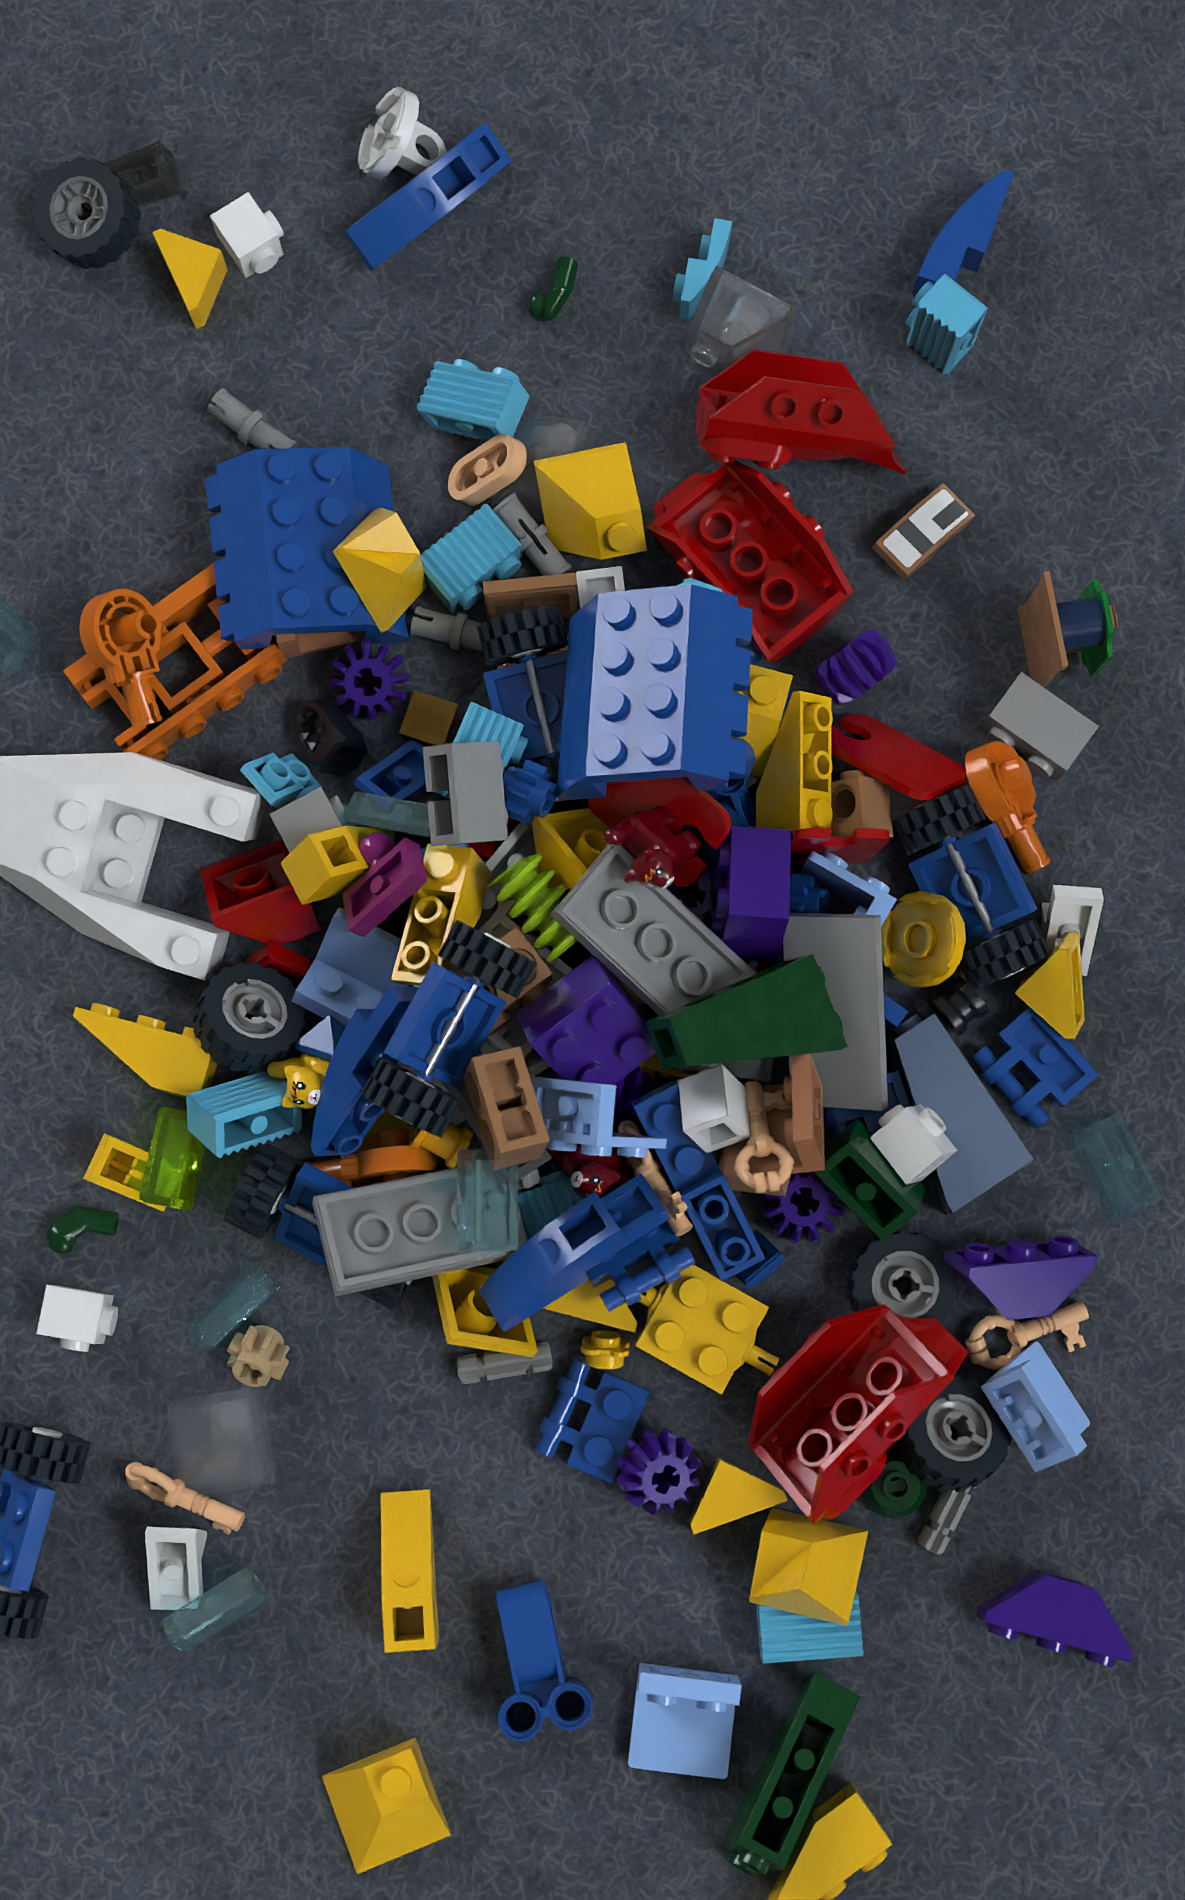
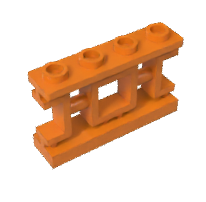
M214 563L153 606L162 624L161 644L156 654L157 661L160 662L188 642L209 671L173 697L168 694L153 674L154 678L150 680L155 698L159 696L173 716L151 732L145 725L128 728L114 739L123 752H135L158 760L164 759L169 753L168 747L181 737L189 739L200 733L207 725V718L220 709L225 712L236 707L245 698L244 692L258 681L260 684H265L273 680L283 670L282 664L288 660L272 636L270 645L267 648L240 649L248 661L227 677L224 675L212 657L231 643H235V640H222L221 631L218 629L200 642L186 624L208 607L220 623L218 606L230 602V600L222 601L217 599ZM87 654L63 670L92 710L112 696L131 722L126 699L114 683L108 685L104 669L97 666Z

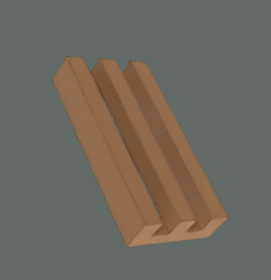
M576 573L483 582L487 622L496 617H504L509 613H518L525 609L533 610L544 606V608L553 605L559 606L562 618H570L579 611Z

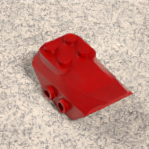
M752 349L699 387L696 435L699 445L702 449L708 451L707 456L712 460L731 463L737 457L751 459L755 465L762 468L779 469L781 463L790 462L791 459L836 460L852 457L880 465L903 475L906 473L898 456L893 452L895 443L875 409L843 362Z
M737 461L724 463L713 473H693L653 505L655 520L646 528L677 561L674 565L683 579L692 578L718 587L724 593L738 596V606L753 610L751 643L767 661L774 662L784 658L823 628L846 603L853 589L823 538L824 532L818 522L808 514L804 517L792 505L793 499L790 493L778 481L772 483L762 472Z
M886 1304L828 1320L819 1330L813 1332L806 1339L804 1345L784 1366L778 1368L772 1374L770 1380L758 1392L748 1445L812 1524L818 1523L822 1518H835L843 1513L880 1475L886 1464V1451L906 1433L908 1427L954 1379L956 1371L969 1352L935 1317L910 1318L895 1314Z

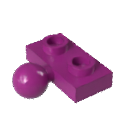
M380 832L368 834L361 840L359 850L365 862L370 866V870L342 894L349 932L364 938L427 882L419 844L404 838L395 845L391 837Z

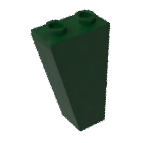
M813 954L782 961L645 1022L662 1069L787 1057L808 1053L816 1054L838 1051L848 1047L843 1035L841 1018L834 1011L825 987L824 973L817 965Z
M818 1672L805 1677L720 1844V1849L731 1854L728 1860L729 1864L754 1877L757 1872L766 1875L767 1872L785 1869L861 1696Z

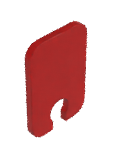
M857 713L849 714L842 717L839 723V727L850 733L860 735L866 740L850 738L836 727L831 726V754L909 797L918 800H931L963 785L966 781L967 773L964 766L871 716Z
M687 777L607 782L606 797L588 799L590 810L610 829L614 828L621 821L628 819L636 811L652 810L658 806H667L678 818L676 824H665V827L671 833L679 835L685 825H693L699 829L704 840L714 849L720 848L731 829V819L725 808L705 791H699ZM693 856L691 858L692 861L683 871L679 873L674 871L672 883L679 887L690 886L701 878L708 865L698 856Z
M832 828L794 830L791 832L790 864H805L811 851L820 855L823 851L830 852L843 859L847 864L866 863L889 843V831L885 829L856 828L853 831L854 835L832 837Z

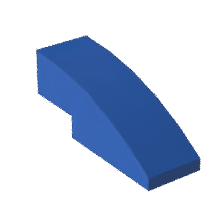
M1005 169L985 183L960 206L945 224L928 251L917 276L912 295L916 296L918 291L928 281L934 285L944 274L955 281L960 266L978 272L1014 172Z

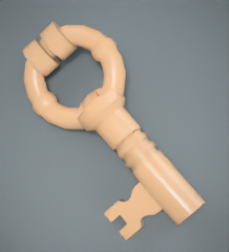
M748 1081L743 1086L746 1089L751 1138L747 1141V1145L739 1152L734 1170L744 1184L756 1189V1194L767 1192L766 1189H769L770 1192L780 1191V1185L790 1177L794 1159L783 1145L776 1142L770 1136L766 1112L775 1108L787 1110L791 1109V1107L787 1105L784 1089L777 1090L776 1093L763 1092L762 1084L759 1081ZM772 1153L778 1156L779 1165L781 1166L778 1172H767L766 1177L764 1172L754 1173V1175L749 1172L748 1161L752 1156L763 1158Z
M630 1120L621 1122L617 1132L642 1135L637 1125ZM648 1148L647 1157L626 1156L628 1164L635 1170V1176L643 1175L667 1210L670 1218L667 1222L676 1237L690 1231L693 1225L685 1214L688 1206L685 1202H682L679 1191L673 1193L660 1171L662 1165L658 1159L653 1158L650 1148Z
M1078 1301L1055 1310L1050 1316L1037 1317L1022 1323L1015 1320H1007L1001 1315H988L976 1324L965 1344L973 1364H979L986 1369L1000 1370L1027 1346L1028 1341L1039 1338L1042 1335H1047L1048 1332L1052 1333L1053 1331L1060 1330L1065 1335L1063 1341L1068 1352L1075 1350L1073 1344L1076 1343L1080 1348L1085 1347L1086 1344L1083 1336L1078 1334V1323L1089 1319V1314L1083 1301ZM995 1327H1002L1007 1330V1337L1012 1344L1011 1350L1006 1355L990 1358L982 1335L988 1329L992 1330Z
M132 1462L126 1467L125 1474L128 1486L135 1490L138 1489L152 1500L164 1502L165 1505L172 1508L178 1505L186 1510H192L195 1514L203 1515L204 1518L213 1521L212 1526L214 1529H222L228 1535L232 1530L237 1532L240 1529L245 1518L244 1512L199 1494V1492L186 1487L184 1481L178 1478L172 1480L155 1467L145 1466L140 1462Z

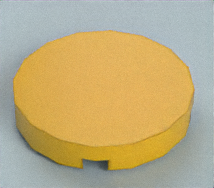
M923 891L905 894L897 900L900 903L896 905L893 911L890 910L881 926L882 961L886 967H890L892 973L896 975L893 977L900 983L922 988L939 985L953 975L962 960L966 944L964 921L957 906L945 896Z

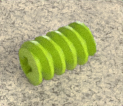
M540 853L520 859L493 880L487 888L503 884V888L496 900L499 903L513 899L516 901L509 912V916L511 919L524 915L528 916L521 931L523 934L537 930L541 932L533 946L536 950L552 946L553 949L546 959V963L549 964L578 940L550 915L559 905L560 899L567 887L565 884L552 888L547 886L555 872L552 868L536 872L535 869L543 857Z

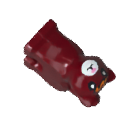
M658 806L652 810L636 811L628 819L621 821L614 828L608 829L604 833L603 839L608 845H621L635 859L630 870L625 875L624 881L626 883H638L649 888L664 889L673 882L674 871L676 873L683 871L692 861L691 858L700 847V841L689 830L679 835H674L665 827V824L673 825L678 821V818L667 806Z
M577 1144L576 1151L546 1149L551 1158L571 1178L573 1191L583 1199L595 1191L601 1199L608 1193L613 1184L620 1187L633 1179L629 1170L623 1164L624 1156L617 1155L618 1147H612L611 1156L581 1154L582 1144Z

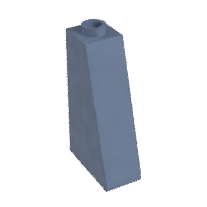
M935 1013L924 1021L919 1014H916L894 1029L899 1037L892 1041L889 1047L897 1071L899 1070L910 1106L922 1105L924 1108L928 1107L936 1112L946 1126L944 1134L958 1150L930 1173L940 1206L945 1214L948 1215L954 1213L1032 1161L1033 1157Z

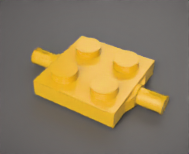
M694 1264L679 1272L681 1277L668 1285L665 1283L659 1290L652 1287L645 1291L644 1295L640 1294L642 1299L638 1302L649 1308L647 1310L646 1324L634 1345L721 1395L734 1371L743 1365L744 1362L766 1373L767 1376H770L774 1369L759 1361L758 1358L761 1357L777 1366L779 1357L754 1345L756 1331L769 1307Z

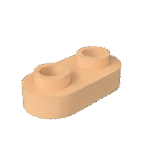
M498 434L462 457L454 465L449 475L448 491L451 497L469 506H475L514 482L526 467L527 451L525 445L507 434Z

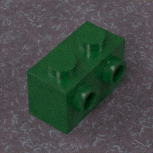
M857 1119L824 1146L825 1170L814 1171V1173L856 1214L863 1224L868 1226L884 1241L919 1212L925 1187L919 1181L906 1185L870 1139L873 1134Z

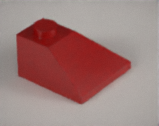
M283 839L200 869L211 920L215 927L264 943H268L271 940L280 945L303 940L310 934L321 930L314 903L301 904L281 865V862L290 854Z

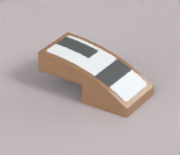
M943 483L892 526L872 548L905 580L927 563L941 546L969 525L975 514Z

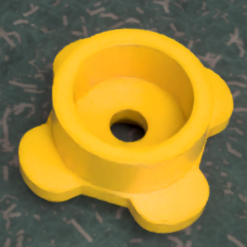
M606 1330L594 1331L591 1336L582 1338L583 1345L580 1352L585 1354V1364L590 1367L617 1369L624 1365V1357L629 1355L630 1341L621 1338V1335L617 1332Z

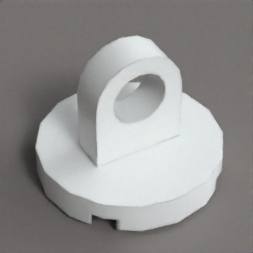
M396 87L390 90L378 103L375 114L379 115L380 118L376 122L375 127L369 124L368 128L365 129L359 147L358 163L360 169L364 170L363 172L367 175L381 180L396 165L417 175L446 152L445 145L439 135L417 121L419 100L416 94L402 87ZM416 143L426 149L429 160L423 158L418 153Z

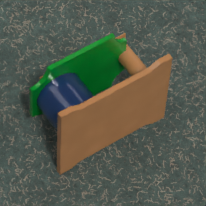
M1050 571L1043 572L1040 577V583L1024 605H1020L1017 608L1030 678L1045 688L1060 670H1065L1068 667L1066 654L1081 652L1083 666L1087 667L1090 678L1095 677L1113 657L1112 637L1118 628V617L1114 604L1109 606L1106 591L1101 590L1097 579H1093L1077 600L1056 603Z

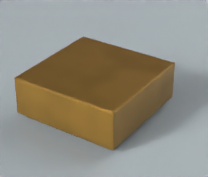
M414 690L399 731L400 737L408 740L414 739L416 742L426 746L447 744L459 710L458 704Z

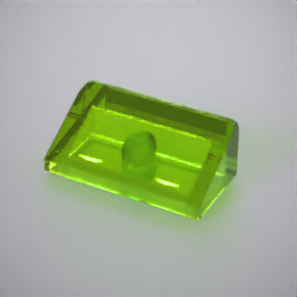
M160 1107L158 1110L139 1196L140 1201L144 1203L191 1211L206 1146L187 1130L186 1110Z

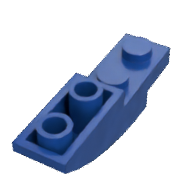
M484 122L343 233L371 271L488 182L487 180L509 164L512 159L488 124Z
M389 987L375 1009L355 1010L334 1050L322 1084L311 1141V1151L315 1156L353 1155L362 1145L364 1137L376 1119L385 1111L384 1108L377 1106L361 1093L380 1058L387 1059L395 1064L399 1062L384 1053V1050L419 987Z
M672 1080L631 1101L630 1103L646 1135L667 1139L666 1149H652L662 1165V1169L674 1193L679 1191L682 1202L687 1204L688 1208L685 1214L693 1225V1229L720 1280L724 1281L764 1260L763 1252L712 1152L706 1153L683 1131L678 1083Z
M639 1174L601 1199L595 1191L559 1215L527 1240L487 1279L478 1291L501 1329L505 1332L589 1280L585 1271L669 1220L667 1210L642 1174Z

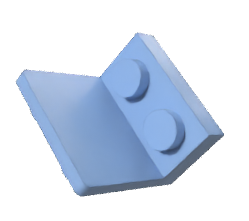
M811 851L800 874L814 875L815 880L822 882L821 888L827 889L830 895L855 908L856 911L853 914L881 915L882 926L897 900L888 894L890 888L872 876L865 875L861 879L846 870L848 864L843 859L830 852L823 851L820 855Z
M338 908L331 920L317 956L296 989L292 1002L322 1018H326L330 1014L347 1026L356 1009H375L389 987L409 986L394 983L391 980L401 938H397L378 927H375L364 938L349 932L345 910Z
M532 1077V1086L550 1140L546 1149L576 1151L577 1144H582L581 1154L611 1156L612 1147H618L617 1155L630 1157H647L648 1148L666 1149V1138L612 1131L616 1085Z
M1039 1342L1028 1345L980 1386L1035 1472L1077 1456L1087 1447L1080 1434L1090 1425V1421Z
M639 1663L628 1765L631 1768L716 1779L727 1778L735 1705L739 1706L741 1682L738 1675Z

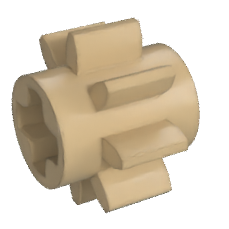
M264 1325L250 1326L245 1335L239 1332L235 1333L227 1349L231 1354L227 1365L232 1367L233 1375L241 1383L251 1387L267 1386L270 1377L277 1380L282 1378L289 1363L285 1358L289 1346L284 1345L283 1337L275 1329Z

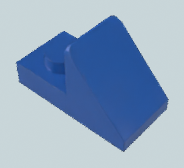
M414 739L410 740L358 776L354 785L395 818L401 811L412 807L415 799L426 792L423 746Z

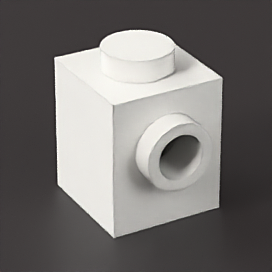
M249 192L210 215L217 237L245 278L255 272L264 273L277 263L278 258L284 255L279 240L284 235L280 224L270 210L263 214Z
M723 1065L703 1069L698 1074L679 1080L683 1131L706 1153L751 1138L746 1089Z
M900 1104L892 1108L879 1119L878 1123L882 1128L870 1137L906 1185L922 1181L958 1151L944 1134L946 1126L942 1119L932 1109L924 1108L922 1105L904 1108Z
M46 1285L36 1334L61 1338L60 1348L88 1352L90 1344H104L106 1335L112 1336L115 1330L118 1307L112 1306L114 1295L59 1285Z

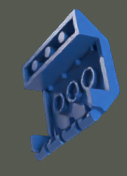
M350 447L254 449L216 465L217 474L205 478L208 511L213 513L221 512L209 518L212 553L214 556H226V558L213 562L217 599L222 601L230 600L229 603L218 606L222 640H235V643L240 644V649L267 648L270 645L272 635L360 631L361 642L364 639H370L371 643L408 642L406 611L389 630L381 633L333 553V550L373 510L381 507L394 511L388 465Z
M687 584L598 593L577 611L569 620L557 798L560 801L606 797L607 782L687 777L699 791L728 789L729 778H744L746 742L731 739V736L743 737L747 735L749 696L735 693L733 690L746 691L749 689L751 650L740 648L736 645L746 646L751 644L753 610L738 606V596Z

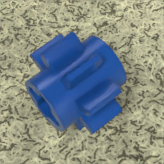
M526 759L523 769L511 766L505 771L503 786L508 817L528 825L532 815L541 818L548 815L554 805L558 789L557 784L550 782L552 774L547 772L548 767Z
M792 873L790 913L829 914V891L821 888L822 882L815 880L814 875Z

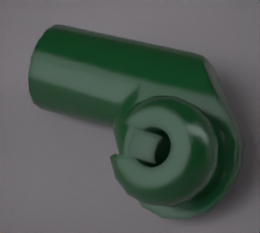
M567 256L560 257L557 260L548 295L537 291L531 296L529 306L531 316L536 318L542 317L543 321H550L557 317L572 293L578 271L576 260Z
M84 1206L74 1207L51 1222L47 1231L51 1250L59 1254L72 1251L73 1246L76 1244V1239L86 1232L114 1236L118 1227L119 1213Z

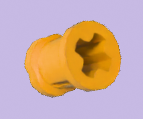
M449 1123L442 1137H438L416 1127L409 1146L414 1149L421 1146L446 1160L445 1166L454 1169L464 1155L474 1130L469 1127L460 1129Z

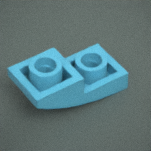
M714 218L712 234L702 235L699 258H688L686 274L677 273L672 301L680 303L679 319L689 320L712 291L727 255L732 221Z
M273 752L244 764L240 769L268 803L275 808H282L313 790L322 787L311 775L308 767L299 761L293 753L278 758Z

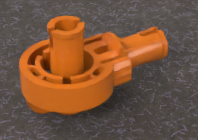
M116 589L99 594L86 604L81 614L79 631L81 642L87 655L97 666L104 669L108 685L116 683L117 687H122L129 709L131 724L135 728L162 720L150 680L154 678L153 673L160 671L156 654L161 644L162 624L159 615L145 597L133 590ZM115 610H119V611L123 612L124 615H122V614H120V613H118V612H115Z
M1001 741L989 742L967 752L965 768L968 781L946 792V794L970 784L983 812L992 822H996L1003 838H1007L1022 868L1023 874L1032 873L1049 864L1051 859L1047 856L1032 826L1035 823V818L1038 816L1033 808L1036 793L1032 784L1031 772L1024 759L1018 756L1011 745Z
M415 1129L384 1130L379 1132V1134L367 1137L353 1155L341 1156V1159L314 1163L306 1162L353 1188L439 1171L438 1155L421 1146L417 1149L409 1146Z

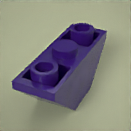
M1055 1235L1049 1238V1242L1034 1243L1023 1239H1012L1007 1241V1246L991 1247L981 1243H970L964 1246V1250L944 1251V1262L983 1304L1005 1319L1013 1320L1050 1316L1097 1265V1255L1079 1245V1241L1076 1238Z
M1037 1570L978 1606L976 1616L982 1621L989 1623L987 1631L992 1634L1017 1640L1018 1631L1037 1636V1646L1060 1653L1066 1652L1067 1645L1086 1650L1085 1659L1110 1667H1114L1115 1659L1130 1663L1132 1661L1133 1651L1097 1590L1086 1583Z

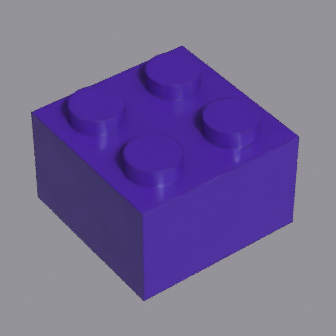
M732 826L728 844H722L718 848L717 867L714 866L712 876V895L716 896V908L712 910L710 930L741 959L775 962L777 960L790 913L791 830Z
M594 955L590 956L516 1013L530 1045L564 1080L614 1085L656 1053L645 1024L650 1018Z

